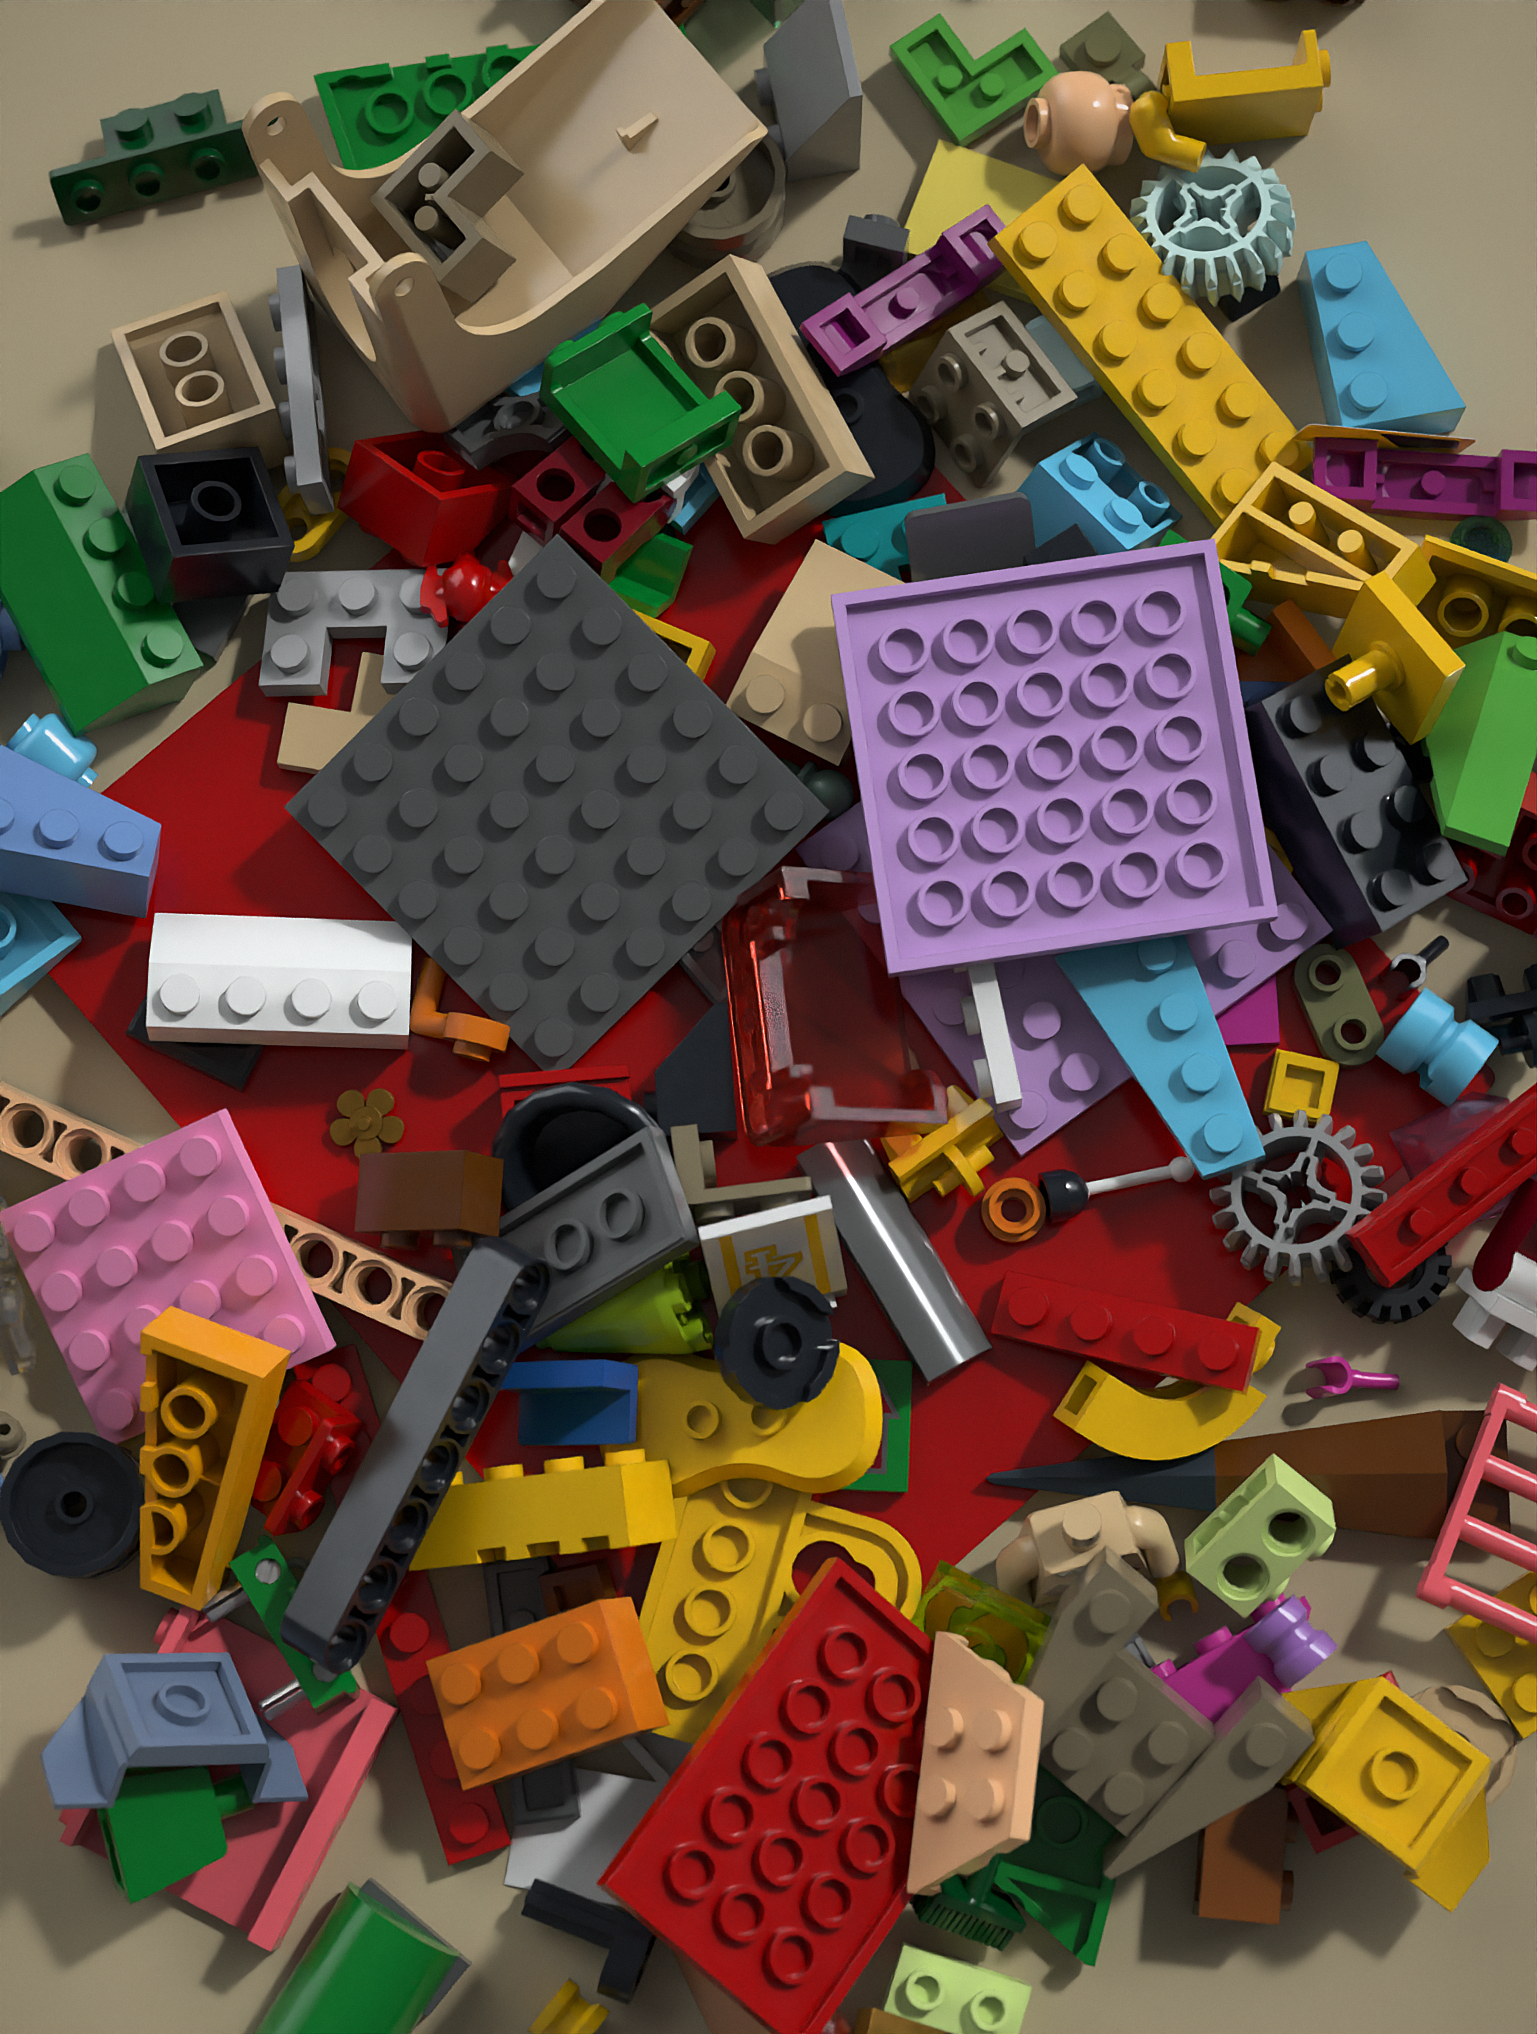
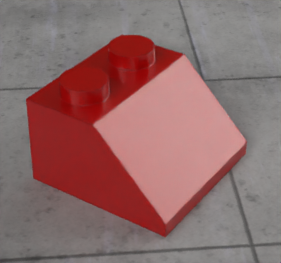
M423 430L373 437L355 440L337 508L357 521L359 528L363 532L381 538L398 550L404 561L416 567L427 568L430 565L437 566V564L452 562L460 552H472L509 513L512 485L520 479L495 462L478 471L450 448L443 436L438 433H426Z

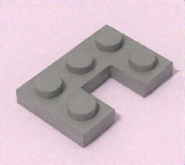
M437 568L438 575L442 576L443 572L448 568ZM426 569L286 572L279 591L270 593L259 687L266 697L327 695L333 639L386 638L381 685L387 694H397L455 636L456 618L448 615V626L440 628L435 624L431 614L421 613L420 587Z

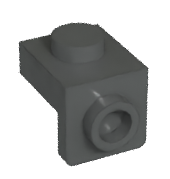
M868 214L864 218L849 215L843 236V260L840 269L848 273L864 291L907 263L910 229L901 228L894 219L879 214Z

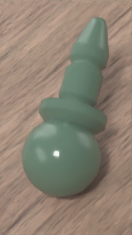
M779 758L830 810L823 818L824 820L836 819L850 809L854 791L850 780L843 773L833 769L818 771L817 764L812 761H808L801 770L800 766L784 758Z

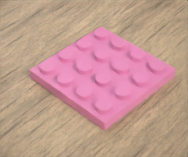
M226 1108L0 1211V1224L99 1436L115 1444L145 1432V1412L140 1411V1385L145 1382V1355L140 1354V1331L169 1306L290 1350L291 1354L287 1369L326 1353L337 1346Z

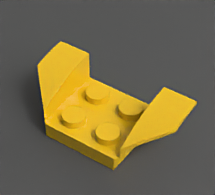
M1383 1676L1280 1693L1309 1718L1314 1741L1283 1774L1278 1782L1282 1785L1295 1783L1404 1866L1406 1870L1402 1877L1449 1913H1452L1490 1861L1484 1785L1488 1781L1491 1759Z

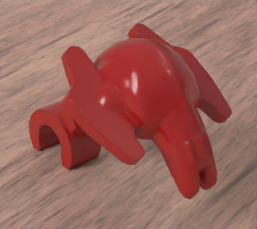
M465 551L464 553L460 552L456 556L453 566L446 569L442 576L438 575L435 565L428 566L420 587L421 613L431 614L435 624L440 628L447 627L448 615L452 616L460 623L458 626L460 631L514 578L509 563L505 560H500L497 564V570L491 572L488 567L482 565L481 557L477 553Z

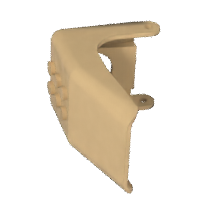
M592 0L473 104L461 112L488 131L525 173L482 217L484 222L517 260L474 304L440 284L426 260L409 248L369 200L425 140L401 157L382 166L366 170H347L337 167L328 161L302 105L290 93L280 91L268 94L259 99L245 115L241 129L249 151L315 300L410 422L426 433L442 434L456 427L542 363L557 345L567 340H573L605 316L767 134L768 129L748 109L655 0ZM279 117L273 125L268 126L273 119Z

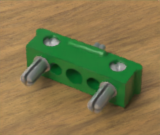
M261 1535L258 1538L257 1546L229 1562L239 1581L217 1593L202 1611L207 1613L205 1615L206 1618L214 1623L248 1601H251L288 1663L296 1679L259 1701L260 1710L265 1711L263 1713L264 1717L271 1721L307 1698L318 1715L347 1697L351 1700L358 1699L360 1687L351 1671L343 1674H332L282 1641L280 1635L281 1621L299 1586L290 1568L299 1567L305 1573L310 1563L301 1557H292L284 1560L273 1539L267 1535Z

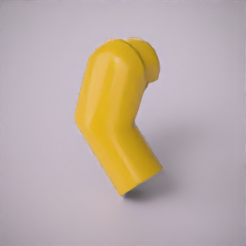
M1151 90L1141 94L1139 99L1131 105L1129 123L1142 153L1150 159L1197 173L1204 158L1206 143L1175 133L1167 112L1169 101L1162 93Z

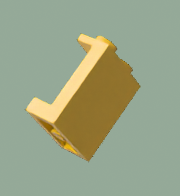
M1315 29L1304 30L1301 32L1292 66L1196 76L1191 41L1166 43L1156 88L1169 101L1167 112L1175 133L1205 142L1206 146L1307 136L1314 114L1321 112L1323 108L1322 89L1330 87L1331 84L1330 57L1327 49L1318 50Z

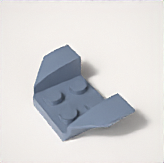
M229 1652L104 1654L88 1683L85 1695L40 1754L44 1778L54 1809L113 1808L126 1767L239 1764L251 1803L307 1801L309 1797L292 1745L253 1711Z

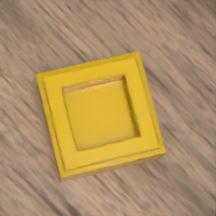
M1276 1049L1262 1114L1269 1116L1272 1113H1278L1281 1119L1293 1121L1295 1111L1300 1109L1306 1112L1308 1125L1316 1126L1322 1114H1330L1340 1063Z

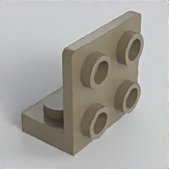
M1004 300L947 329L909 391V396L914 402L915 407L951 451L955 464L969 475L978 488H982L992 482L1023 435L1069 411L1078 398Z
M697 1124L671 1127L675 1168L692 1219L696 1222L697 1230L699 1227L734 1219L736 1215L759 1213L811 1200L812 1187L810 1177L717 1188L712 1140L699 1142Z

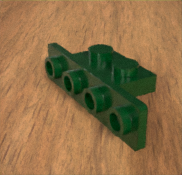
M218 89L203 93H187L173 101L143 109H126L116 116L101 119L100 124L107 155L53 169L48 174L64 224L72 226L260 176L241 129L243 120L232 123L227 122ZM279 117L273 119L268 126L273 125Z

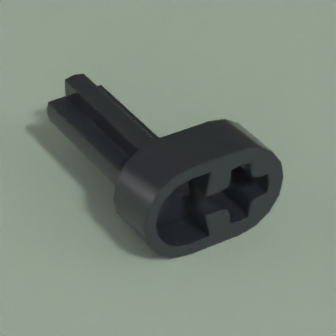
M534 1878L531 1889L528 1890L525 1897L521 1916L610 1950L596 1991L598 1994L629 2005L638 1989L657 1936L627 1910L625 1912L549 1882Z

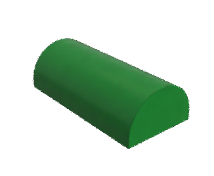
M349 1882L254 2034H411L461 1953L453 1948H448L361 1891V1888Z

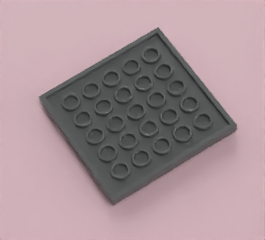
M558 534L284 806L494 1021L511 1027L509 1037L543 1071L569 1069L830 812Z

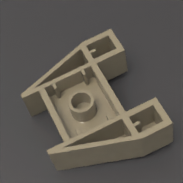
M1105 1545L1061 1595L1024 1686L1044 1701L1038 1762L1119 1830L1103 1848V1873L1110 1879H1113L1269 1791L1314 1741L1309 1718L1259 1675L1221 1718L1213 1724L1123 1646L1158 1608L1157 1588Z

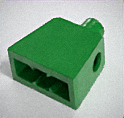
M207 1765L126 1767L113 1808H96L115 1888L130 1904L145 1899L223 1858L228 1853L221 1820L255 1809V1803H251L241 1772L211 1781Z

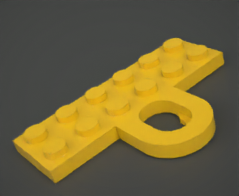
M742 1478L721 1481L689 1496L674 1498L678 1539L661 1542L639 1617L641 1631L670 1723L669 1726L651 1732L695 1745L767 1644L774 1629L779 1627L799 1599L800 1595L795 1590L791 1578L792 1565L798 1553L808 1545L817 1542H832L844 1547L853 1557L854 1562L867 1566L873 1572L875 1590L905 1617L911 1620L920 1600L922 1579L917 1557L910 1544L898 1531L879 1520L811 1501L813 1493L794 1490L762 1479Z

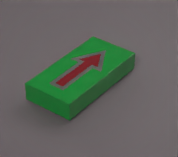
M867 1359L876 1375L881 1393L882 1436L879 1450L872 1466L861 1478L849 1486L843 1487L842 1490L907 1493L913 1361Z

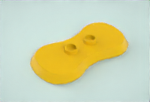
M839 1342L840 1354L833 1377L818 1397L809 1402H800L787 1409H761L741 1401L725 1384L718 1364L714 1360L694 1354L637 1353L621 1362L638 1365L636 1441L631 1445H599L604 1466H606L605 1453L644 1449L646 1462L668 1459L673 1500L674 1498L689 1496L721 1481L742 1478L762 1479L809 1493L836 1491L849 1486L861 1478L872 1466L878 1453L882 1436L883 1415L882 1399L877 1378L870 1363L856 1349Z

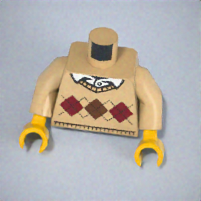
M1111 1491L1040 1510L1026 1517L1018 1537L998 1554L996 1573L1000 1611L1013 1615L1025 1626L1035 1657L1042 1643V1638L1028 1613L1034 1609L1058 1603L1063 1592L1105 1545L1145 1579L1151 1578V1575L1157 1578L1154 1586L1157 1588L1158 1606L1164 1620L1172 1621L1168 1605L1179 1599L1189 1601L1193 1613H1197L1199 1606L1192 1578L1188 1573L1179 1570L1182 1567V1563L1168 1525L1162 1515L1149 1508L1135 1505L1128 1507L1119 1491Z

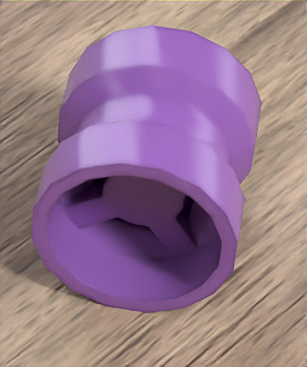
M1294 1594L1277 1605L1243 1636L1256 1653H1265L1274 1663L1275 1676L1287 1689L1312 1672L1338 1647L1325 1630H1315L1306 1620L1307 1609Z

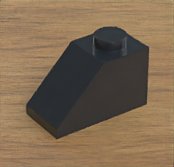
M716 1003L654 1072L656 1090L643 1091L644 1110L666 1134L670 1145H673L671 1127L697 1124L699 1142L712 1140V1142L738 1140L728 1003Z

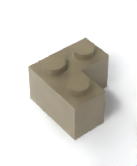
M455 109L369 200L409 248L426 260L432 268L437 281L473 304L517 260L484 222L482 217L525 173L488 131Z

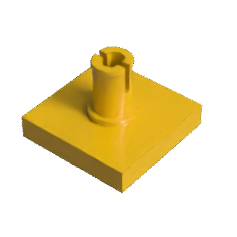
M1383 570L1363 582L1331 651L1337 659L1349 653L1353 662L1329 674V679L1325 682V690L1332 703L1342 711H1347L1372 696L1378 708L1406 741L1412 745L1431 733L1466 665Z

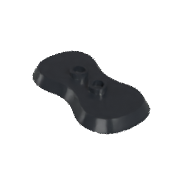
M808 261L796 263L766 274L875 476V479L824 513L838 518L907 501L927 483L935 464L934 437L926 419L890 383L878 359L855 371L837 377L799 329L802 322L847 293L854 297L863 290L848 273L835 265L825 262Z

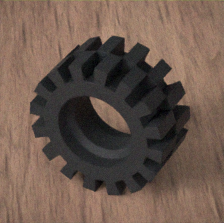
M1445 1243L1417 1265L1409 1282L1400 1288L1387 1289L1377 1285L1369 1277L1364 1260L1351 1247L1345 1251L1351 1259L1352 1269L1348 1272H1343L1339 1269L1334 1259L1329 1261L1332 1263V1271L1329 1273L1331 1284L1336 1283L1339 1290L1336 1296L1341 1303L1347 1302L1354 1308L1351 1312L1359 1318L1366 1316L1372 1319L1371 1323L1382 1325L1386 1322H1394V1324L1403 1323L1413 1317H1417L1432 1307L1440 1299L1439 1295L1447 1288L1450 1277H1447V1271L1452 1267V1255H1447L1445 1246L1449 1243Z

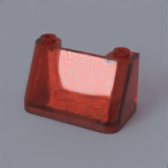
M781 866L737 895V903L723 917L722 946L743 1123L749 1141L756 1147L783 1148L927 1134L948 1124V1094L938 1075L930 1069L911 1070L899 976L888 978L880 923L873 924L867 922L858 911V906L877 903L873 874L870 872Z

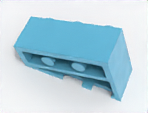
M1362 241L1305 251L1296 280L1327 425L1428 435L1454 431L1466 409V405L1368 242Z

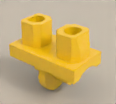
M951 1085L937 1095L929 1105L932 1115L939 1122L940 1127L922 1139L909 1121L900 1122L883 1134L880 1139L890 1160L888 1165L898 1188L910 1203L933 1187L942 1197L960 1184L972 1197L985 1190L977 1172L995 1160L988 1147L1002 1138L1003 1133L993 1117L995 1115L994 1109L985 1098L981 1099L980 1097L974 1101L959 1087Z

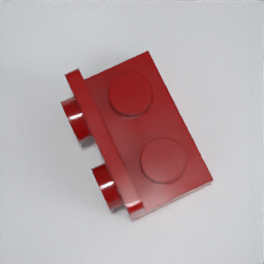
M304 1379L291 1381L275 1410L250 1501L251 1506L268 1517L263 1529L273 1536L302 1532L316 1521L325 1505V1498L322 1495L333 1475L342 1471L354 1455L356 1443L353 1440L363 1424L361 1419Z

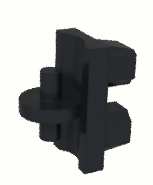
M1537 963L1524 970L1522 982L1525 992L1506 995L1500 976L1493 973L1470 977L1467 980L1465 989L1466 1014L1464 1021L1472 1020L1498 1039L1499 1043L1497 1045L1502 1056L1522 1052L1528 1067L1531 1069L1537 1068Z

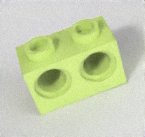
M1273 1453L1184 1540L1186 1571L1242 1617L1246 1618L1261 1603L1264 1604L1269 1600L1275 1601L1287 1586L1289 1576L1306 1559L1312 1562L1328 1549L1336 1531L1332 1501ZM1284 1512H1293L1301 1516L1291 1523H1279L1273 1520L1276 1515ZM1239 1556H1247L1256 1560L1244 1567H1236L1228 1563L1231 1559Z
M901 1941L882 2007L885 2012L952 2034H1019L1032 1986L1027 1981Z

